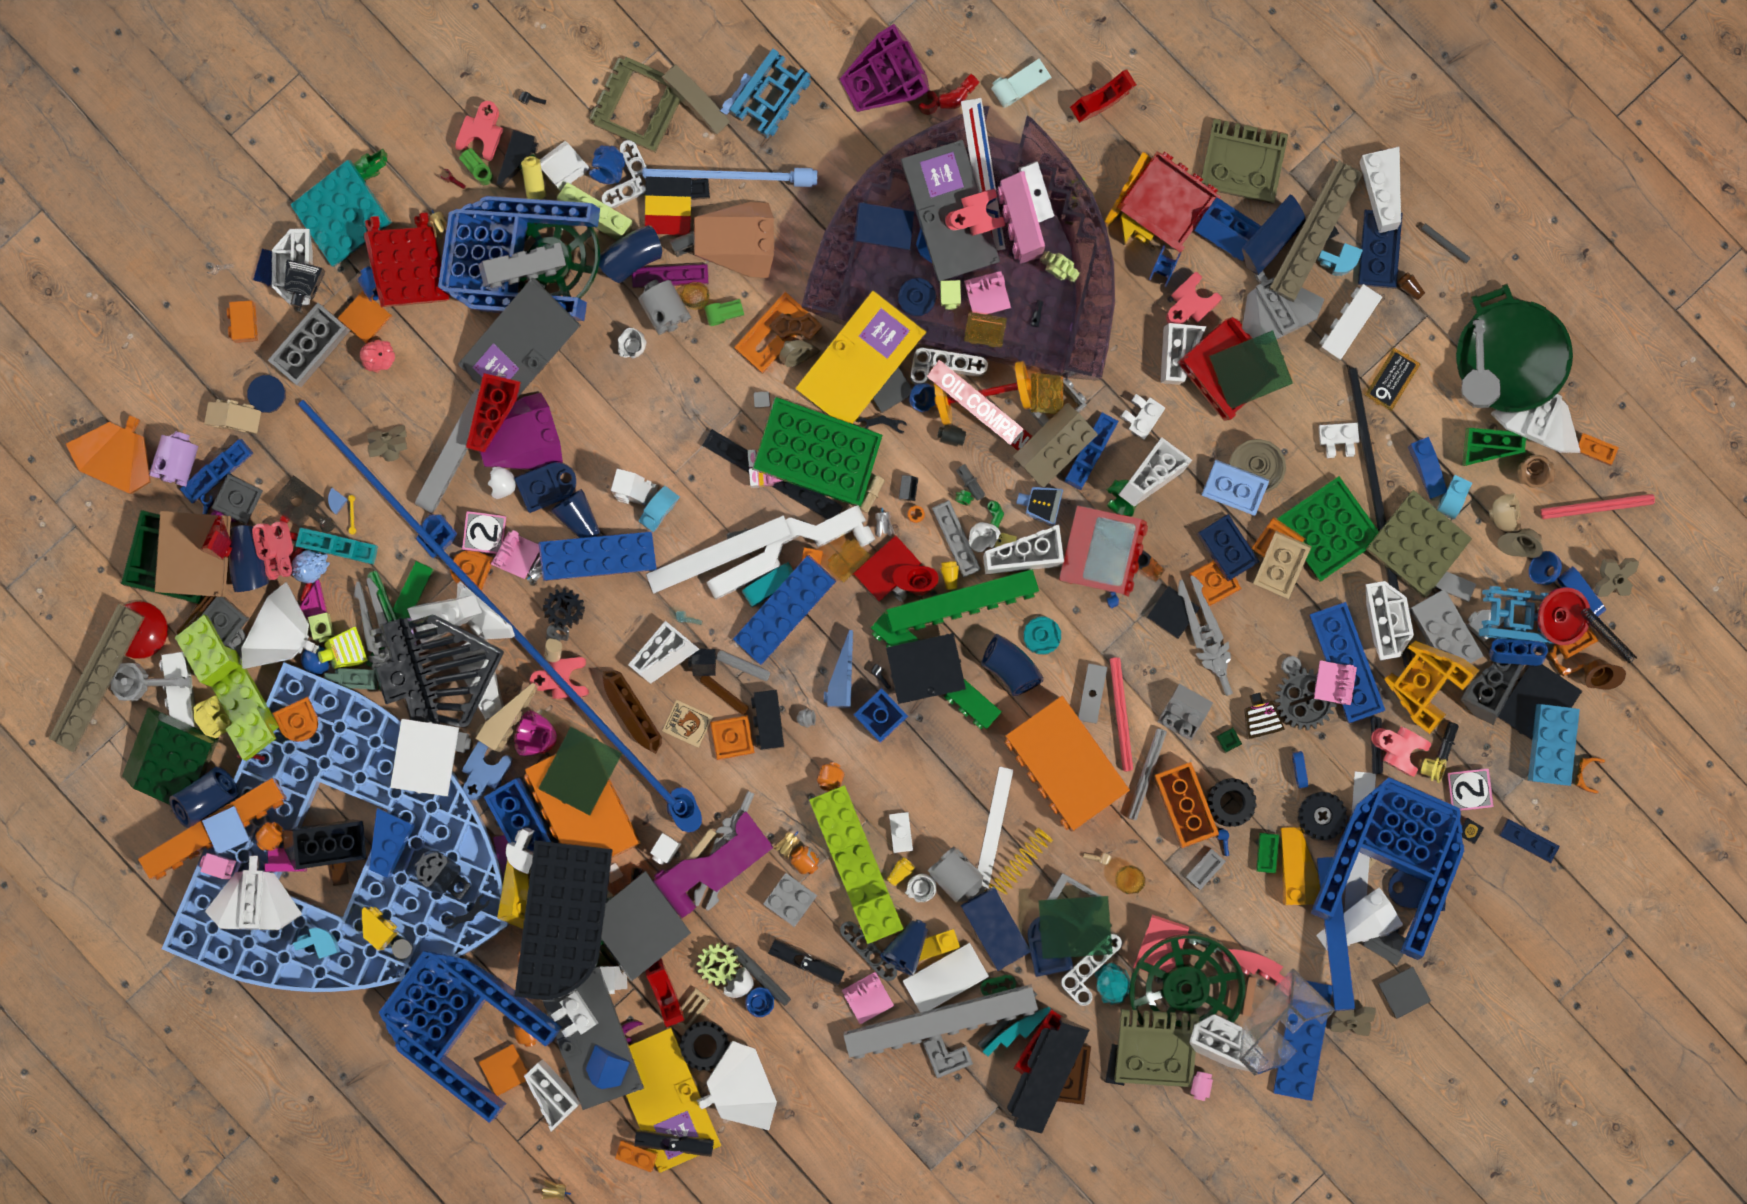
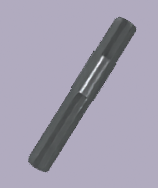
M739 946L734 949L732 955L738 956L737 960L765 988L769 989L770 993L783 1006H786L791 1001V998Z

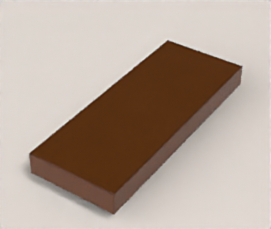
M346 862L331 864L333 886L349 884Z

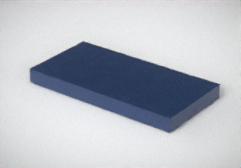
M1364 210L1361 249L1363 251L1359 264V286L1364 284L1370 287L1397 288L1403 213H1401V223L1398 229L1379 233L1373 210Z
M994 886L961 905L998 971L1031 952Z

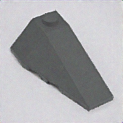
M1495 662L1469 684L1461 701L1477 718L1494 725L1524 665Z

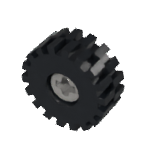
M1317 792L1307 796L1300 803L1297 811V821H1299V827L1302 828L1303 833L1317 840L1332 839L1340 834L1342 829L1345 828L1347 820V810L1343 805V801L1339 800L1338 796L1329 792ZM1325 811L1327 819L1319 821L1318 812L1323 813Z

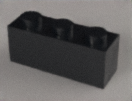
M777 689L754 692V697H751L752 709L756 708L757 716H753L754 727H758L759 735H756L757 747L761 746V750L785 748Z

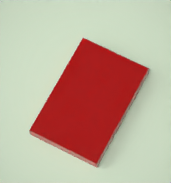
M895 535L853 574L880 602L897 587L892 578L896 568L903 565L920 566L922 563Z

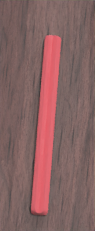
M1653 494L1544 508L1541 510L1542 519L1653 505L1655 498Z
M1119 657L1110 659L1122 769L1124 772L1133 770L1121 660Z

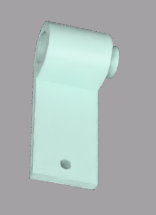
M1037 59L1009 79L1000 77L992 83L993 87L991 90L1002 107L1006 108L1052 77L1041 60Z

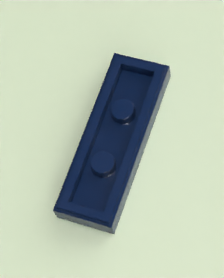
M1510 819L1506 820L1499 834L1501 838L1548 863H1552L1560 847Z

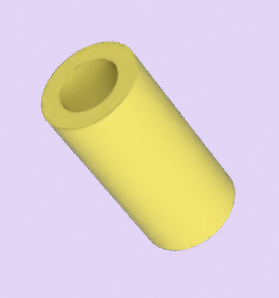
M534 156L526 157L521 162L527 199H543L546 193L540 160Z

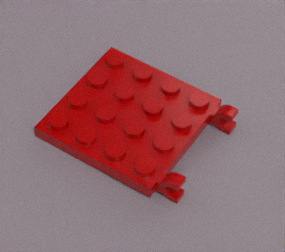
M427 212L413 217L417 228L379 231V216H372L370 220L365 221L368 231L364 233V238L381 307L446 302L450 299L449 294L438 287L441 260L433 227L427 226L429 221Z

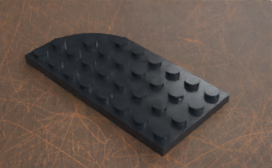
M535 841L515 997L538 1000L557 999L578 989L593 973L600 955L613 849Z

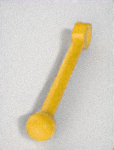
M349 495L351 525L349 533L354 535L357 532L356 528H354L355 496Z

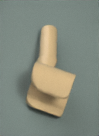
M1104 852L1101 857L1084 853L1083 858L1096 860L1104 865H1108L1112 859L1110 855Z

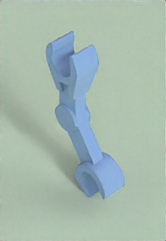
M747 73L744 74L737 91L722 105L723 108L720 110L722 113L727 115L730 112L729 109L752 76Z

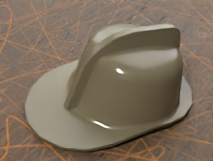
M1529 528L1521 529L1517 533L1501 535L1497 542L1499 549L1511 556L1536 558L1543 552V547L1540 543L1542 539L1541 534Z

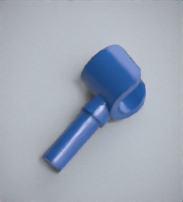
M205 494L201 496V502L204 505L203 514L207 515L209 507L213 505L214 500L210 496V501L204 502Z
M1109 580L1108 584L1113 585V581ZM1110 592L1112 597L1108 598L1107 602L1110 608L1118 606L1119 599L1115 592Z
M1218 829L1219 835L1217 839L1223 840L1224 856H1229V833L1225 829Z

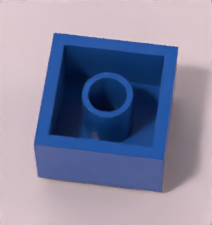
M881 688L854 714V717L881 743L908 718V715Z

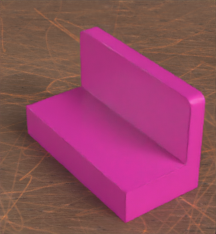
M284 848L268 851V864H265V872L307 871V868L294 870Z

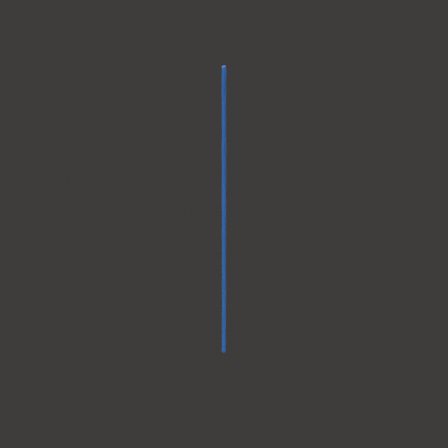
M302 400L298 404L300 408L459 579L512 626L514 638L673 807L677 800L316 412Z

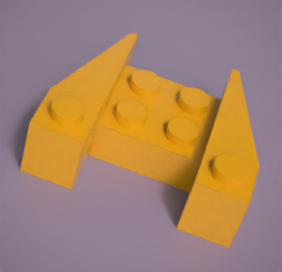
M1415 641L1408 648L1416 655L1400 677L1391 673L1384 680L1401 700L1402 706L1408 710L1414 723L1430 734L1446 716L1444 712L1431 703L1445 682L1449 679L1464 690L1480 670L1464 658Z

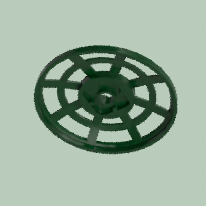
M527 223L528 230L526 231L525 241L531 235L536 241L527 253L543 246L545 249H549L553 244L560 242L566 263L565 266L556 271L557 274L547 277H545V274L538 275L537 280L540 281L541 286L546 289L547 283L557 282L560 291L549 294L551 296L563 295L564 297H571L569 291L579 282L583 273L591 274L583 290L576 296L581 299L593 284L600 262L599 241L594 228L587 227L588 229L579 235L569 225L543 223L535 225L534 223ZM555 227L553 237L542 238L539 230ZM563 229L575 238L568 245L560 240ZM591 236L595 245L594 266L586 265L584 242ZM577 247L580 248L581 253L580 264L572 262L571 252ZM569 270L578 271L573 281L567 286L563 277ZM527 278L520 279L519 287L521 289L526 285L524 281Z
M1181 934L1161 940L1143 954L1131 976L1129 997L1132 1010H1137V1020L1140 1025H1143V1017L1138 1007L1149 1003L1152 1011L1161 1012L1154 1003V1000L1165 997L1170 1005L1166 1011V1027L1169 1025L1170 1013H1175L1176 1010L1188 1011L1190 1017V1014H1197L1196 1009L1205 1002L1211 1005L1212 1009L1199 1017V1022L1216 1014L1219 1010L1228 1016L1226 1020L1234 1023L1244 1004L1246 985L1241 966L1227 947L1207 936ZM1197 939L1210 944L1202 952L1195 949H1180L1178 940ZM1171 942L1173 952L1163 956L1154 966L1144 962L1157 948ZM1216 948H1219L1227 955L1234 965L1236 972H1223L1219 963L1211 957ZM1182 955L1199 956V959L1194 966L1184 964ZM1174 957L1176 967L1168 973L1159 969L1163 963ZM1208 961L1214 966L1218 975L1206 977L1201 969ZM1142 969L1149 972L1146 981V995L1135 999V982L1139 970ZM1154 976L1163 979L1162 990L1152 993ZM1238 979V996L1232 1010L1223 1004L1227 988L1226 981ZM1220 982V993L1216 1000L1209 996L1210 984ZM1190 984V991L1182 992V985ZM1176 1020L1175 1026L1181 1027V1020Z

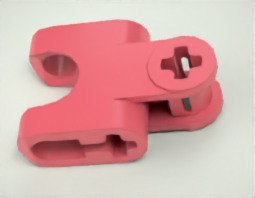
M482 102L475 118L468 115L465 117L456 141V150L465 151L470 142L481 140L484 143L483 158L487 161L493 160L503 133V128L496 126L499 110L493 102ZM491 108L493 113H489L487 116L485 110L489 111V109Z
M990 189L961 198L963 208L947 214L945 218L946 226L953 231L969 227L972 236L1005 226L1006 223L1003 217L992 218L986 212L987 203L997 197L996 190Z
M1195 272L1171 295L1177 303L1167 313L1166 321L1168 324H1184L1192 317L1198 323L1221 301L1222 296L1219 293H1214L1209 298L1198 296L1195 288L1202 276ZM1174 315H1180V317L1177 319L1173 318Z
M279 521L271 526L264 523L255 525L252 532L256 554L259 559L264 560L267 577L270 580H276L280 575L282 577L290 576L292 565L289 556L293 552V545L288 524ZM279 527L282 529V533L280 536L278 532ZM261 529L264 531V537L260 534Z
M585 658L560 659L557 662H549L580 697L589 695V690L585 686H575L571 684L569 679L572 671L585 667ZM545 670L536 671L531 675L530 683H535L539 686L537 691L552 690V699L570 698ZM538 676L545 679L541 686L535 682V680H538Z
M1400 727L1398 733L1378 728L1371 736L1373 744L1387 752L1383 759L1385 763L1415 777L1418 768L1410 761L1411 752L1416 748L1428 751L1432 745L1428 740L1404 727Z

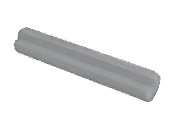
M722 650L716 656L718 661L761 680L767 681L771 673Z

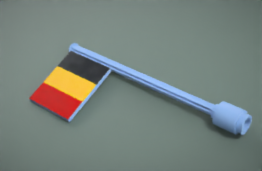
M644 167L642 175L646 178L645 226H652L657 234L686 235L690 233L692 178L790 181V183H794V187H812V185H817V170H813V168H795L791 173L646 169Z

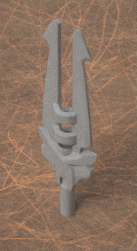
M1190 576L1207 625L1200 627L1184 582L1180 580L1178 595L1184 598L1196 648H1201L1204 653H1196L1199 659L1203 660L1202 665L1204 668L1210 669L1219 677L1224 693L1228 696L1233 694L1226 676L1227 665L1231 659L1230 653L1227 652L1229 642L1221 646L1220 642L1224 637L1201 592L1203 585L1196 577Z
M367 578L379 628L373 630L360 582H356L354 597L358 598L360 602L368 651L374 653V656H367L368 660L373 663L372 668L374 670V667L390 662L391 658L380 624L386 623L387 620L376 595L379 588L370 578Z
M747 791L741 808L731 817L723 820V826L716 830V833H723V836L715 839L710 855L737 835L735 832L736 822L745 811H748L755 795L754 793ZM701 883L699 889L694 891L696 906L699 905L707 887L703 883ZM713 890L706 906L707 911L719 902L717 897L719 891Z

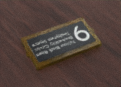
M1393 348L1365 393V396L1375 401L1376 405H1381L1392 411L1421 364L1409 357V354H1404Z

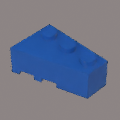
M377 808L369 870L390 878L415 825Z

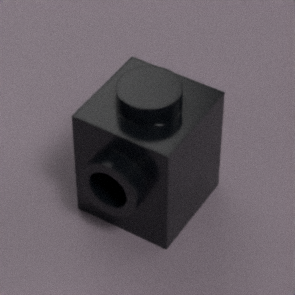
M700 648L692 654V657H688V668H692L693 676H716L715 649Z

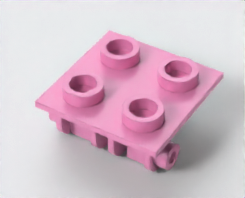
M1001 271L964 281L974 318L1011 308L1004 276Z
M512 530V532H508L491 565L525 579L539 554V544L518 536L519 533Z
M1320 660L1314 699L1351 705L1357 667Z
M876 972L842 990L860 1024L894 1006Z

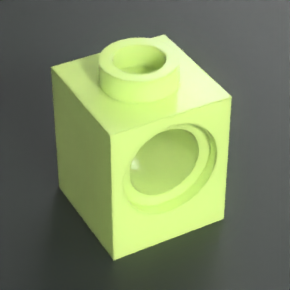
M960 280L940 282L941 307H945L946 310L957 309V306L961 305Z
M323 613L308 617L313 640H319V643H324L330 637H335L330 614ZM320 624H325L326 631L322 634H319L317 630L318 626Z

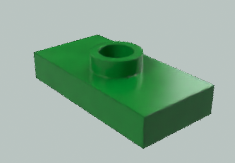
M1259 833L1256 872L1276 873L1279 835Z

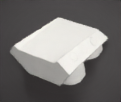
M566 141L540 159L542 172L560 191L567 182L572 184L574 180L582 177L590 169Z

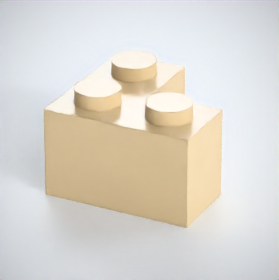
M217 399L216 402H208L204 425L257 434L261 411L255 410L253 405L243 404V406H240L238 401Z

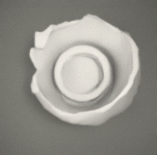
M634 328L625 329L618 338L619 356L625 358L639 357L644 352L647 344L643 333Z
M493 467L490 473L491 480L488 482V485L493 489L492 497L501 499L511 495L516 487L514 475L502 467Z
M985 522L975 524L969 533L970 547L977 552H983L988 547L993 548L1001 534L999 529L995 525Z
M918 874L909 880L905 894L909 898H914L918 903L927 902L936 894V882L927 874Z
M745 967L737 970L738 973L735 979L731 981L727 979L728 986L724 987L723 992L726 996L739 998L752 990L753 979Z

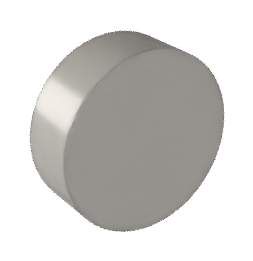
M1289 656L1283 660L1281 667L1286 675L1288 673L1295 675L1294 670H1301V662L1297 657Z
M397 940L392 946V952L395 957L405 959L411 955L412 945L408 940Z

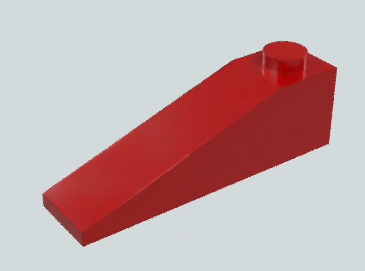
M483 373L466 448L481 452L487 450L517 401L521 382Z
M217 515L200 550L223 560L224 557H229L232 547H230L231 540L222 516Z

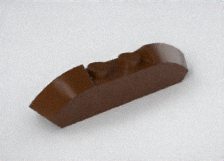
M616 670L603 671L605 692L625 726L642 747L656 754L662 745V736L624 676Z

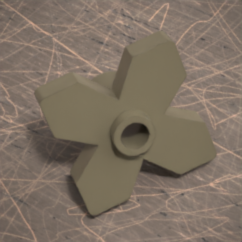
M405 425L393 427L389 432L375 431L367 434L369 457L381 455L385 461L390 462L397 460L400 451L407 449Z
M1625 558L1618 565L1614 559H1603L1600 567V574L1603 579L1596 583L1594 593L1598 597H1607L1615 589L1616 593L1620 596H1629L1633 585L1627 578L1637 572L1639 561L1635 558Z
M1354 999V1010L1335 1011L1336 1017L1332 1018L1331 1031L1342 1033L1352 1029L1357 1035L1369 1036L1371 1031L1370 1022L1374 1021L1376 1008L1363 1007L1359 1000Z

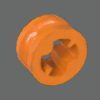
M912 506L907 516L911 522L918 523L924 519L925 512L920 506ZM915 509H919V513H922V516L918 517L917 520L911 516V511L914 512Z

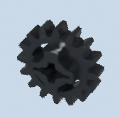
M563 588L562 592L556 589L555 595L549 593L548 598L544 600V618H549V624L554 622L555 628L561 625V628L564 630L565 625H568L571 629L573 623L578 625L579 619H583L585 611L584 601L579 600V594L574 596L573 590L567 593L565 588Z

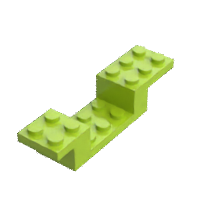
M203 615L175 636L199 682L213 688L232 724L226 728V731L242 760H249L277 739L273 732L279 726L248 670L242 668V660L237 651L224 646L209 617Z
M845 785L810 799V804L867 944L903 930Z

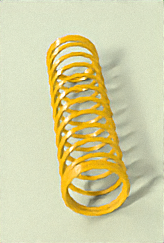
M1037 828L1036 831H1034V833L1041 840V842L1035 839L1034 837H1029L1031 842L1037 848L1025 842L1024 844L1026 848L1032 854H1030L1022 848H1019L1020 852L1026 859L1017 854H1014L1015 858L1021 865L1014 862L1013 860H1009L1010 864L1016 871H1014L1008 866H1004L1005 870L1009 873L1011 877H1009L1003 872H999L1000 876L1005 880V882L996 877L994 878V880L1001 887V889L991 883H989V886L991 888L992 886H994L996 889L1007 895V891L1000 885L998 881H1000L1007 887L1013 889L1012 885L1004 878V876L1008 877L1015 883H1018V881L1009 872V870H1011L1018 876L1023 877L1021 872L1013 865V863L1022 868L1023 870L1028 871V869L1018 859V857L1027 862L1028 864L1033 865V863L1022 851H1024L1031 857L1038 859V857L1032 852V850L1027 845H1029L1030 847H1032L1033 849L1042 854L1043 851L1036 845V843L1033 840L1048 848L1047 844L1040 838L1038 834H1040L1050 843H1052L1053 839L1050 838L1040 828Z

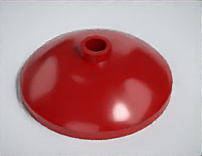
M1568 587L1558 588L1550 592L1542 601L1538 611V625L1543 636L1550 642L1558 645H1569L1578 641L1589 627V623L1581 615L1584 609L1590 608L1586 597L1580 591Z
M138 601L126 604L125 607L134 610L145 618L125 656L134 659L151 657L166 642L168 636L167 620L161 610L150 603Z

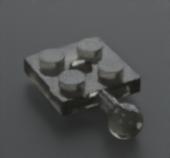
M294 475L270 503V507L298 528H301L310 517L320 523V528L324 532H330L335 527V522L332 518L323 517L315 511L324 501V497ZM298 497L302 499V504L294 506L291 501Z

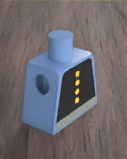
M1032 487L1030 495L1019 493L1016 504L1027 506L1025 515L1053 527L1056 522L1063 489Z

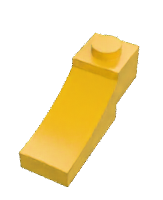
M954 929L926 938L919 961L960 948Z

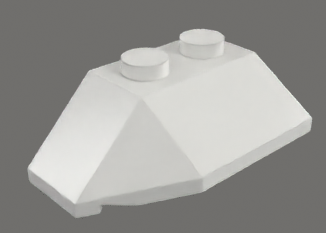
M290 229L272 249V288L289 304L291 303L292 294L284 291L286 261L292 260L313 265L310 229ZM304 297L302 305H309L310 299Z
M461 581L458 583L457 598L475 595ZM475 595L482 613L466 622L473 633L477 636L480 634L484 639L513 638L515 635L512 626Z
M1386 581L1366 584L1367 611L1373 642L1379 659L1386 660L1400 657L1414 635L1407 597L1390 586Z
M1215 1014L1194 1025L1189 1043L1195 1052L1227 1067L1256 1072L1261 1053L1256 1048L1254 1041L1245 1028Z

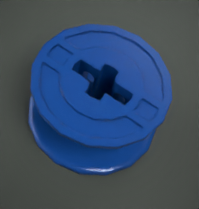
M1164 245L1149 281L1154 272L1168 278L1165 284L1166 288L1181 252L1178 254L1177 259L1173 260L1162 255L1165 248Z

